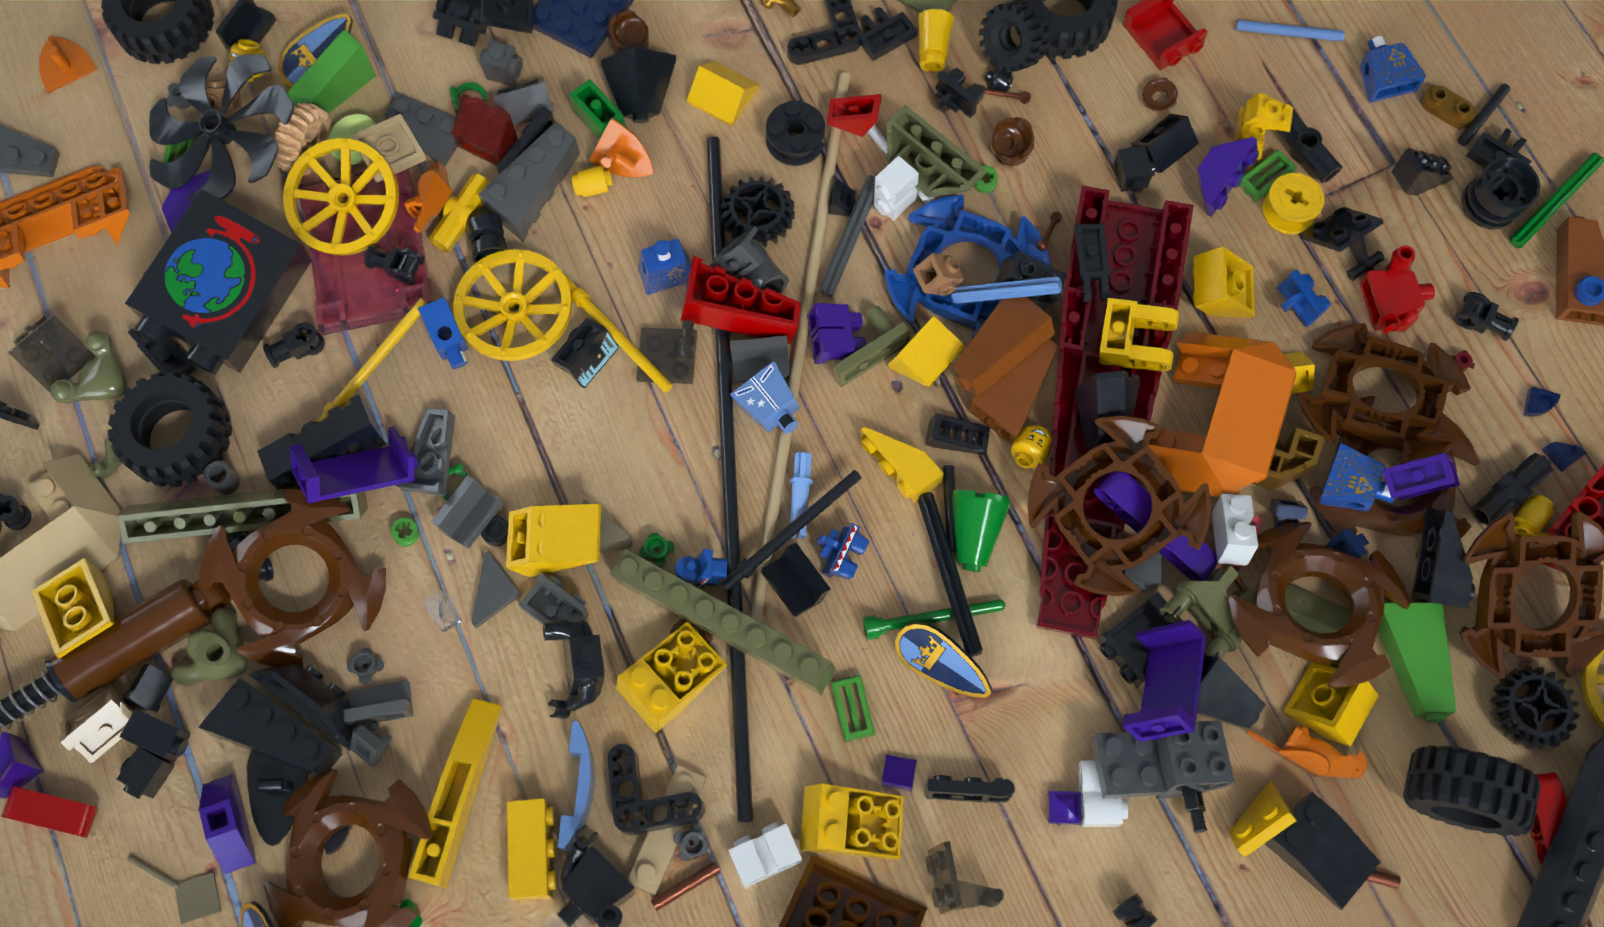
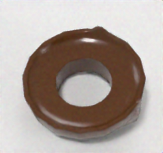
M1167 78L1154 79L1144 87L1143 101L1153 111L1168 110L1176 106L1178 97L1177 87ZM1163 91L1168 95V98L1164 102H1156L1152 98L1154 93Z

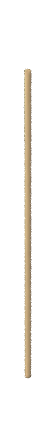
M847 72L840 73L836 98L847 97L850 74ZM831 126L788 385L796 401L798 400L809 332L807 314L812 309L841 136V129ZM782 429L762 547L776 535L792 432L785 434ZM772 555L758 566L750 617L759 622L762 621L768 584L761 570L771 563Z

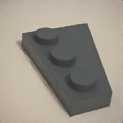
M400 93L396 94L384 113L387 119L401 113L423 152L429 155L435 162L439 160L444 167L469 129L466 121Z
M0 125V173L43 177L54 176L60 153L55 148Z
M427 408L410 449V452L413 451L418 462L417 469H414V481L397 484L396 487L403 491L446 496L455 415L449 410Z

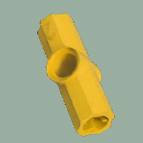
M472 174L458 196H452L445 204L443 218L428 238L431 244L445 253L452 251L466 230V222L470 218L480 215V208L483 204L478 194L491 182L480 174Z

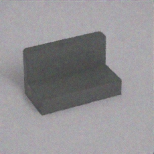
M543 77L492 91L503 127L535 119L543 107L552 111V113L554 112Z
M753 226L724 246L709 266L715 268L717 265L726 269V274L738 279L760 266L765 258L750 243L758 229Z
M787 336L730 341L735 383L747 382L773 361L776 363L784 379L790 378Z
M467 475L431 522L447 537L466 548H470L502 507L503 501L487 492L475 479Z
M405 680L350 690V709L344 710V720L352 727L413 717L410 683Z

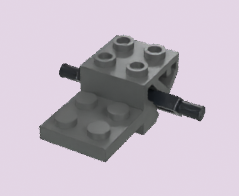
M1221 720L1196 721L1195 732L1139 742L1129 732L1098 733L1091 737L1103 799L1156 796V799L1183 796L1186 811L1191 815L1194 833L1207 831L1203 812H1206L1202 793L1224 788L1235 782Z

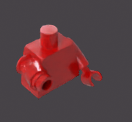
M1403 245L1392 252L1390 263L1385 267V270L1368 271L1359 283L1374 331L1384 329V334H1388L1391 331L1405 332L1418 320L1419 313L1425 307L1424 301L1432 300L1435 297L1433 284H1418L1415 273L1410 270L1415 259V251L1408 245Z

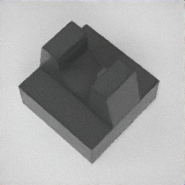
M375 723L367 727L361 725L353 731L350 750L371 767L381 760L382 754L389 747L392 740L389 734H386L383 738H378L376 736L378 725Z

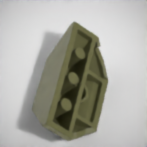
M904 105L887 121V164L889 165L895 158L900 156L919 173L918 184L915 187L928 198L969 191L987 173L986 169L908 106Z

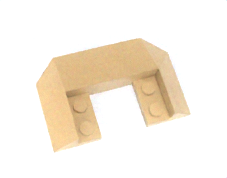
M80 454L42 462L48 473L27 487L51 522L5 555H2L0 552L1 630L19 632L37 619L40 613L31 591L85 558L102 572L120 557L122 536L117 515L122 510L98 477L91 474L90 466Z

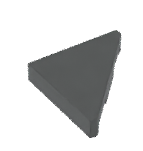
M489 551L484 555L473 612L472 624L475 628H478L521 596Z

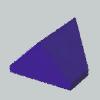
M2 732L0 737V798L7 799L12 786L22 788L44 771L23 738L8 732Z

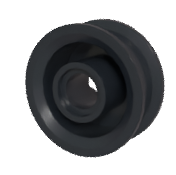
M789 101L777 106L770 113L766 122V145L770 154L779 162L791 166L805 165L815 160L821 154L825 144L826 126L822 114L814 106L800 101ZM792 132H798V133H800V134H796V135L793 136V135H791L790 133H792Z

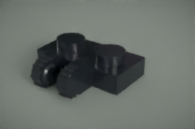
M882 7L876 8L874 14L880 23L878 26L875 25L868 15L860 18L861 24L866 30L864 34L859 36L860 44L873 61L917 37L918 30L904 12L890 18Z
M1508 128L1505 129L1498 140L1483 132L1466 155L1483 167L1500 156H1513L1523 159L1528 164L1532 162L1518 153L1527 141L1523 137L1516 141L1513 149L1503 144L1512 132Z

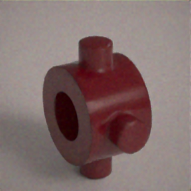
M1463 350L1456 356L1451 355L1463 372L1468 368L1473 369L1475 367L1473 358L1468 351Z

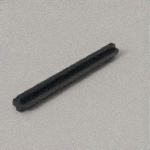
M931 492L923 493L918 497V503L964 650L971 657L982 654L983 648L934 495Z

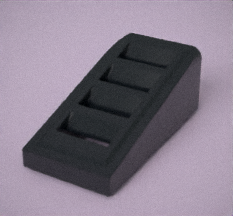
M935 413L929 421L926 445L940 449L985 455L987 453L990 427ZM940 427L943 428L942 435H939ZM951 429L955 430L954 438H950ZM963 431H966L965 441H961ZM974 433H978L977 445L972 444Z

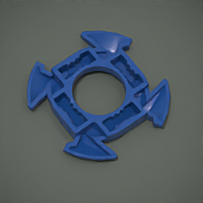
M963 194L931 201L909 214V222L926 226L927 228L918 241L906 274H898L895 270H885L884 273L890 297L897 310L908 323L912 324L914 322L915 310L919 301L934 314L974 329L975 333L971 335L972 341L1001 299L955 304L951 294L941 296L924 293L913 271L918 264L932 253L942 254L949 246L960 242H974L986 247L995 256L999 271L1002 261L1017 251L1051 266L1048 249L1045 251L1037 249V243L1042 241V237L1027 217L1022 216L1020 218L1016 239L1011 234L1012 230L1004 225L962 210L964 208Z

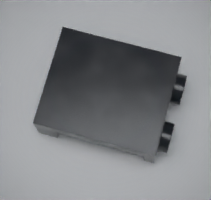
M1158 591L1108 632L1103 633L1098 640L1101 653L1108 660L1111 661L1113 659L1120 668L1119 673L1128 684L1133 683L1136 688L1141 686L1146 680L1149 650L1136 638L1137 632L1173 624L1164 619L1168 612L1164 615L1160 614V609L1167 602ZM1179 617L1175 623L1183 620Z

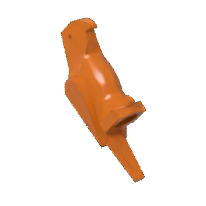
M439 160L431 164L420 177L416 195L404 203L408 213L417 219L414 230L417 233L421 232L433 214L436 217L438 216L453 192L449 186L447 169Z
M1304 725L1302 727L1294 726L1282 748L1250 730L1246 733L1273 751V753L1313 777L1360 779L1368 767L1367 757L1363 752L1358 751L1357 755L1349 754L1343 756L1328 742L1310 737L1308 729Z

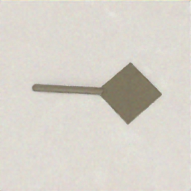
M133 856L127 858L130 863L175 888L181 924L221 912L214 872L178 883Z

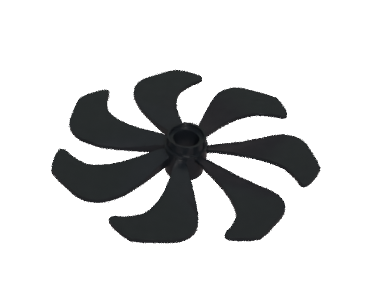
M260 54L240 55L232 60L226 74L220 112L212 109L206 89L207 76L217 61V58L214 56L198 58L183 74L179 82V90L182 96L203 114L199 122H186L172 118L169 114L165 98H161L153 106L149 115V133L155 143L173 145L200 136L185 154L173 162L163 163L153 158L150 159L149 172L153 180L173 190L185 186L195 176L212 144L211 172L206 185L201 189L219 199H223L232 192L236 183L235 169L225 144H229L232 141L239 144L252 160V170L248 178L249 183L257 182L268 175L278 153L277 141L268 135L239 131L233 122L259 114H275L284 125L288 124L293 114L294 105L286 90L280 85L269 86L229 118L225 116L230 104L243 85L254 75L271 70L268 60ZM200 190L189 195L188 199L193 202Z

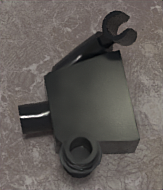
M561 619L543 622L544 641L565 640L563 642L569 697L567 701L557 699L549 701L548 706L556 707L555 712L550 715L551 718L567 719L571 711L593 703L602 690L605 672L600 636L593 635L591 627L583 619L578 623Z
M584 825L575 833L576 841L565 858L560 877L562 884L561 892L569 902L556 915L567 927H571L582 915L592 925L618 927L623 918L622 911L618 907L635 894V888L593 846L588 849V845L598 838V833L594 832L590 839H587L584 836V829L587 825Z

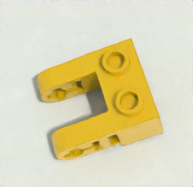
M1108 298L1099 364L1154 371L1171 370L1174 356L1172 351L1163 348L1132 345L1134 328L1162 331L1176 330L1178 328L1179 312L1167 307L1137 304V301Z

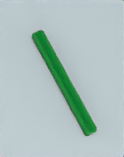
M1596 152L1592 153L1509 238L1510 244L1514 245L1515 248H1522L1604 163V158Z

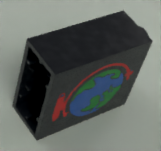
M201 189L125 304L141 318L134 330L150 341L165 348L171 338L175 337L191 346L185 358L201 369L216 375L224 364L241 373L312 261L299 242Z

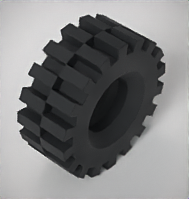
M1013 0L994 6L993 9L986 13L987 17L982 19L981 24L984 28L979 29V35L983 36V40L979 41L980 47L985 46L986 51L982 52L984 57L990 56L991 58L988 63L992 66L998 64L997 70H1006V73L1019 71L1037 64L1038 60L1044 57L1045 53L1042 50L1048 49L1049 43L1045 42V39L1050 37V31L1045 32L1044 27L1048 26L1047 20H1041L1040 17L1044 15L1041 10L1034 11L1035 4H1027L1026 0ZM1012 25L1017 27L1020 32L1021 42L1019 46L1015 45L1011 39L1010 31Z

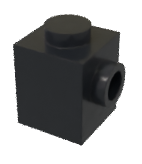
M1139 146L1118 150L1114 167L1121 192H1139L1148 188L1151 178L1155 175V167L1153 161L1148 158L1146 147Z
M138 746L133 755L122 764L120 774L116 780L126 785L123 791L137 799H140L142 795L154 798L175 766L156 754Z

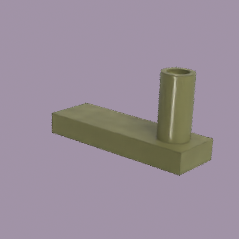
M879 306L871 308L866 313V318L881 336L833 366L834 379L839 386L843 387L901 350L910 340V329L902 322L895 326Z

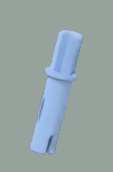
M796 452L794 457L793 478L790 479L792 484L790 523L808 509L809 490L813 480L810 479L812 455L807 452ZM807 525L799 531L798 539L807 538Z

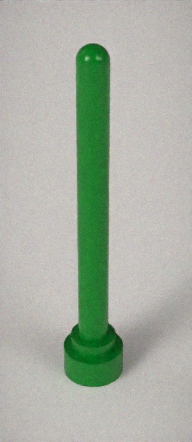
M997 599L969 604L972 616L1002 611L1005 609L1006 604L1003 600ZM952 608L889 619L876 618L875 615L863 617V627L866 640L868 641L879 639V635H884L885 631L901 629L910 623L923 622L930 624L955 618Z

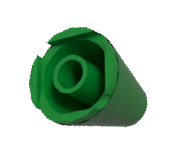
M953 490L952 506L957 563L963 564L962 570L980 572L981 567H987L1011 505L1009 497L985 492V494L975 493L973 490Z

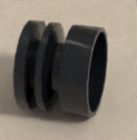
M1500 156L1490 161L1465 187L1461 199L1463 210L1468 218L1480 227L1489 230L1502 229L1517 219L1538 198L1541 187L1539 176L1533 167L1523 159L1513 156Z

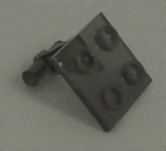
M54 314L49 319L43 316L34 325L26 326L24 328L26 331L13 340L16 346L8 352L50 393L51 386L57 380H69L89 360L95 358V355Z
M682 321V329L641 327L639 351L670 383L693 384L698 331L693 330V321ZM638 366L637 382H653Z
M950 841L943 842L928 850L926 869L928 874L933 877L932 900L934 906L938 907L940 915L954 910L979 906L993 908L1003 900L1004 893L999 888H989L957 879Z

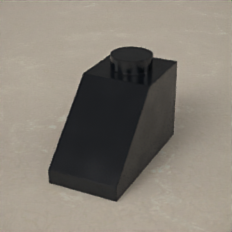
M135 708L119 737L175 762L186 751L190 734Z

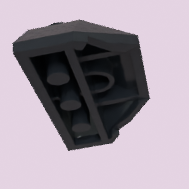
M295 663L253 670L250 674L252 678L338 744L351 751L353 727L344 720V710L350 709V703L343 698L346 695L344 690L333 682L329 686L325 685L320 681L324 675L310 665L306 669Z

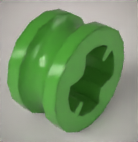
M982 166L987 170L985 176L989 179V183H984L980 179L974 185V188L981 193H990L997 186L998 174L993 167Z
M400 518L391 526V535L400 546H411L419 538V529L410 518ZM405 526H409L412 532L411 535L407 536L405 534V538H401L402 536L398 531L401 528L405 530Z

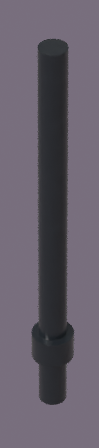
M853 470L748 560L744 558L736 565L737 569L720 582L722 588L728 592L744 578L748 579L757 572L756 568L861 480L860 474Z

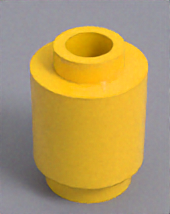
M603 165L578 170L577 174L571 175L576 196L583 195L585 198L609 192L608 186H613L610 170H604Z
M1533 495L1531 498L1526 499L1514 517L1516 521L1513 527L1515 533H1542L1554 515L1553 502L1542 495Z

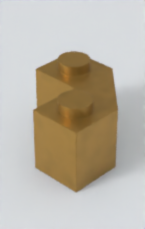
M1296 427L1287 439L1284 451L1275 449L1267 478L1257 484L1255 482L1251 484L1272 491L1308 475L1318 463L1325 437Z

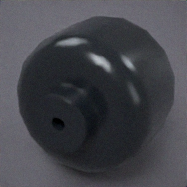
M997 66L992 71H988L984 79L988 82L987 89L1009 91L1013 82L1012 72L1006 73V70L999 71Z

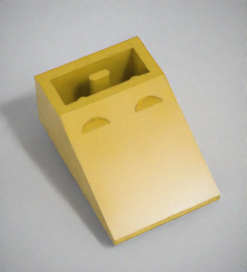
M601 505L530 506L510 511L506 568L527 577H533L539 573L547 574L599 562Z
M686 622L621 673L617 679L616 690L648 726L657 733L678 716L727 667V664L699 633Z
M824 783L806 786L804 788L800 850L824 854L900 860L904 796Z

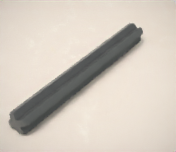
M872 175L866 177L820 285V292L828 296H832L835 293L874 201L875 177Z

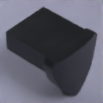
M144 663L130 689L123 696V700L128 705L158 712L161 707L160 703L174 679L158 668Z

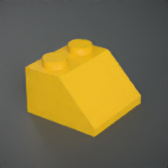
M1224 246L1195 255L1194 267L1192 269L1194 278V307L1209 316L1255 317L1254 266Z
M1311 662L1283 712L1324 739L1351 747L1379 695L1368 681L1352 687L1330 688L1327 686V682L1337 668Z

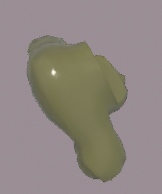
M94 330L88 333L84 341L87 349L94 353L96 358L89 360L84 365L77 377L78 383L63 379L57 380L51 386V396L56 402L69 404L85 400L112 399L120 397L127 390L126 378L115 355L112 340L106 332Z
M219 607L213 611L210 616L211 626L216 631L201 629L196 634L188 636L187 653L194 662L189 660L180 661L172 668L171 676L178 685L190 686L205 680L232 679L246 672L248 665L247 657L237 652V648L242 646L243 643L238 634L237 616L231 609Z

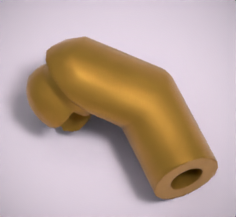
M761 0L762 5L767 9H773L775 4L780 5L791 17H795L801 10V7L794 0Z

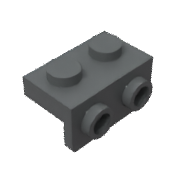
M542 573L536 576L538 582L518 604L523 611L542 625L543 622H550L554 619L578 623L589 616L585 607L586 602L583 598L574 592L569 595L562 589L563 584L552 575L546 577Z

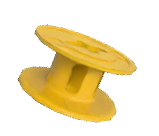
M1302 173L1282 175L1272 183L1269 193L1262 204V214L1266 222L1274 230L1283 234L1296 235L1305 232L1314 224L1317 215L1324 206V192L1312 177Z

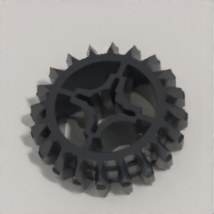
M750 175L749 182L745 183L740 179L738 182L739 188L731 185L730 194H725L724 203L721 205V211L723 212L721 219L725 224V230L727 233L731 232L733 239H736L755 226L758 231L752 240L756 239L758 242H762V245L766 248L767 241L771 240L776 244L778 236L785 238L786 230H791L792 220L795 218V211L793 210L795 208L794 201L791 199L789 190L784 191L782 183L775 185L773 177L768 182H765L762 175L759 181H754ZM768 201L774 202L780 209V212L775 211ZM737 211L747 218V223L742 222L737 217Z
M1525 666L1521 668V671L1519 669L1510 671L1509 675L1499 680L1501 684L1494 686L1493 691L1497 695L1491 697L1490 702L1497 705V708L1492 709L1490 714L1499 715L1500 720L1496 722L1495 726H1504L1506 728L1503 733L1505 737L1514 735V744L1516 745L1524 742L1525 748L1530 750L1535 747L1538 750L1548 749L1549 746L1554 748L1559 746L1561 741L1568 740L1570 738L1569 732L1574 731L1578 727L1573 721L1578 719L1580 714L1573 711L1572 708L1577 707L1580 702L1571 701L1569 697L1575 690H1565L1563 686L1566 680L1556 681L1555 672L1550 671L1545 674L1543 667H1537L1533 670L1531 666ZM1519 686H1529V691L1525 693V697L1514 698ZM1554 718L1553 725L1548 731H1540V727L1544 724L1545 719Z

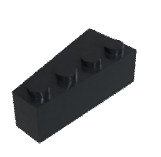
M359 394L350 398L352 404L342 410L339 406H336L327 411L329 417L320 422L311 420L304 424L301 433L297 435L288 433L257 451L268 481L277 490L289 489L297 484L291 471L289 446L302 444L309 459L313 462L378 449L386 444L374 414Z
M240 677L198 727L215 738L225 740L244 749L246 748L314 776L331 769L343 754Z

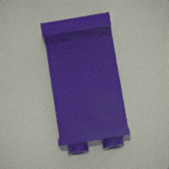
M394 426L388 427V447L313 462L309 459L302 444L289 446L291 471L308 503L414 481V469L418 467L417 457L413 451L410 452L405 437L400 436Z
M1190 619L1137 632L1136 638L1149 650L1146 680L1140 712L1124 715L1122 726L1139 742L1195 732L1206 636Z

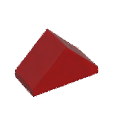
M874 94L830 99L826 122L830 126L863 137L878 121L882 96Z

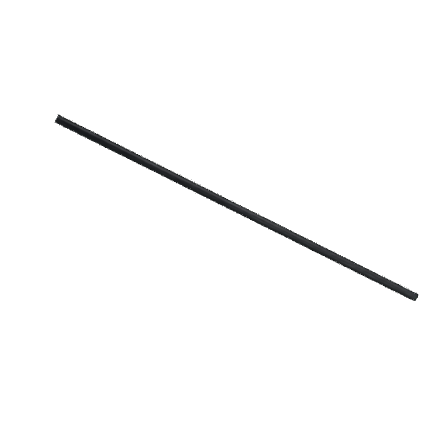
M715 136L707 138L712 261L725 246L724 222L721 219L723 213L721 211L723 203L720 138ZM715 328L725 556L727 559L726 577H728L737 569L736 565L741 562L733 398L730 395L732 393L730 334L727 330ZM740 581L727 592V600L729 606L743 613L742 581ZM730 645L737 821L745 823L753 821L745 653Z

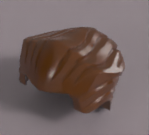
M623 11L611 18L607 25V36L609 45L615 54L632 47L647 49L649 43L648 25L635 11Z
M1021 117L1007 118L996 124L991 145L1003 164L1010 166L1020 165L1029 158L1033 151L1034 133L1032 125L1026 119Z

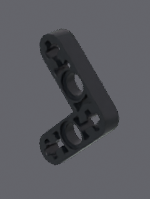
M824 0L832 29L791 39L787 45V55L790 62L802 65L851 53L860 48L859 36L861 35V30L850 0H839L837 5L835 0ZM839 13H846L849 15V19L839 21L835 16ZM846 36H850L854 40L849 41L848 38H846ZM823 40L829 41L832 44L828 49H821L817 46ZM813 44V51H811V47H809V45ZM800 48V50L803 51V53L798 54V52L795 51V49Z
M626 744L615 745L608 754V769L615 826L622 833L636 835L692 824L703 818L705 814L704 801L693 792H684L643 801L637 753ZM623 752L630 757V759L625 760V770L629 773L632 772V774H623L622 765L616 762V760L621 758V753ZM626 781L633 782L634 790L632 794L628 797H621L619 795L620 785ZM690 800L697 805L696 808L692 809L691 815L685 810L676 811L678 818H675L673 803H675L678 809L686 808ZM657 806H666L668 810L666 818L661 822L653 821V810ZM628 813H631L635 817L645 816L647 824L640 818L631 821V826L628 827L623 820L628 818Z

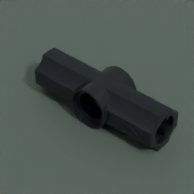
M1294 111L1292 113L1290 132L1276 130L1291 147L1290 154L1292 158L1298 162L1305 163L1321 183H1326L1333 179L1343 168L1321 143L1322 135L1314 128L1307 127Z
M1536 452L1530 455L1514 471H1509L1491 487L1492 490L1470 508L1473 512V517L1480 524L1488 526L1505 515L1510 508L1514 509L1534 492L1532 490L1554 471L1551 461L1544 455H1539Z

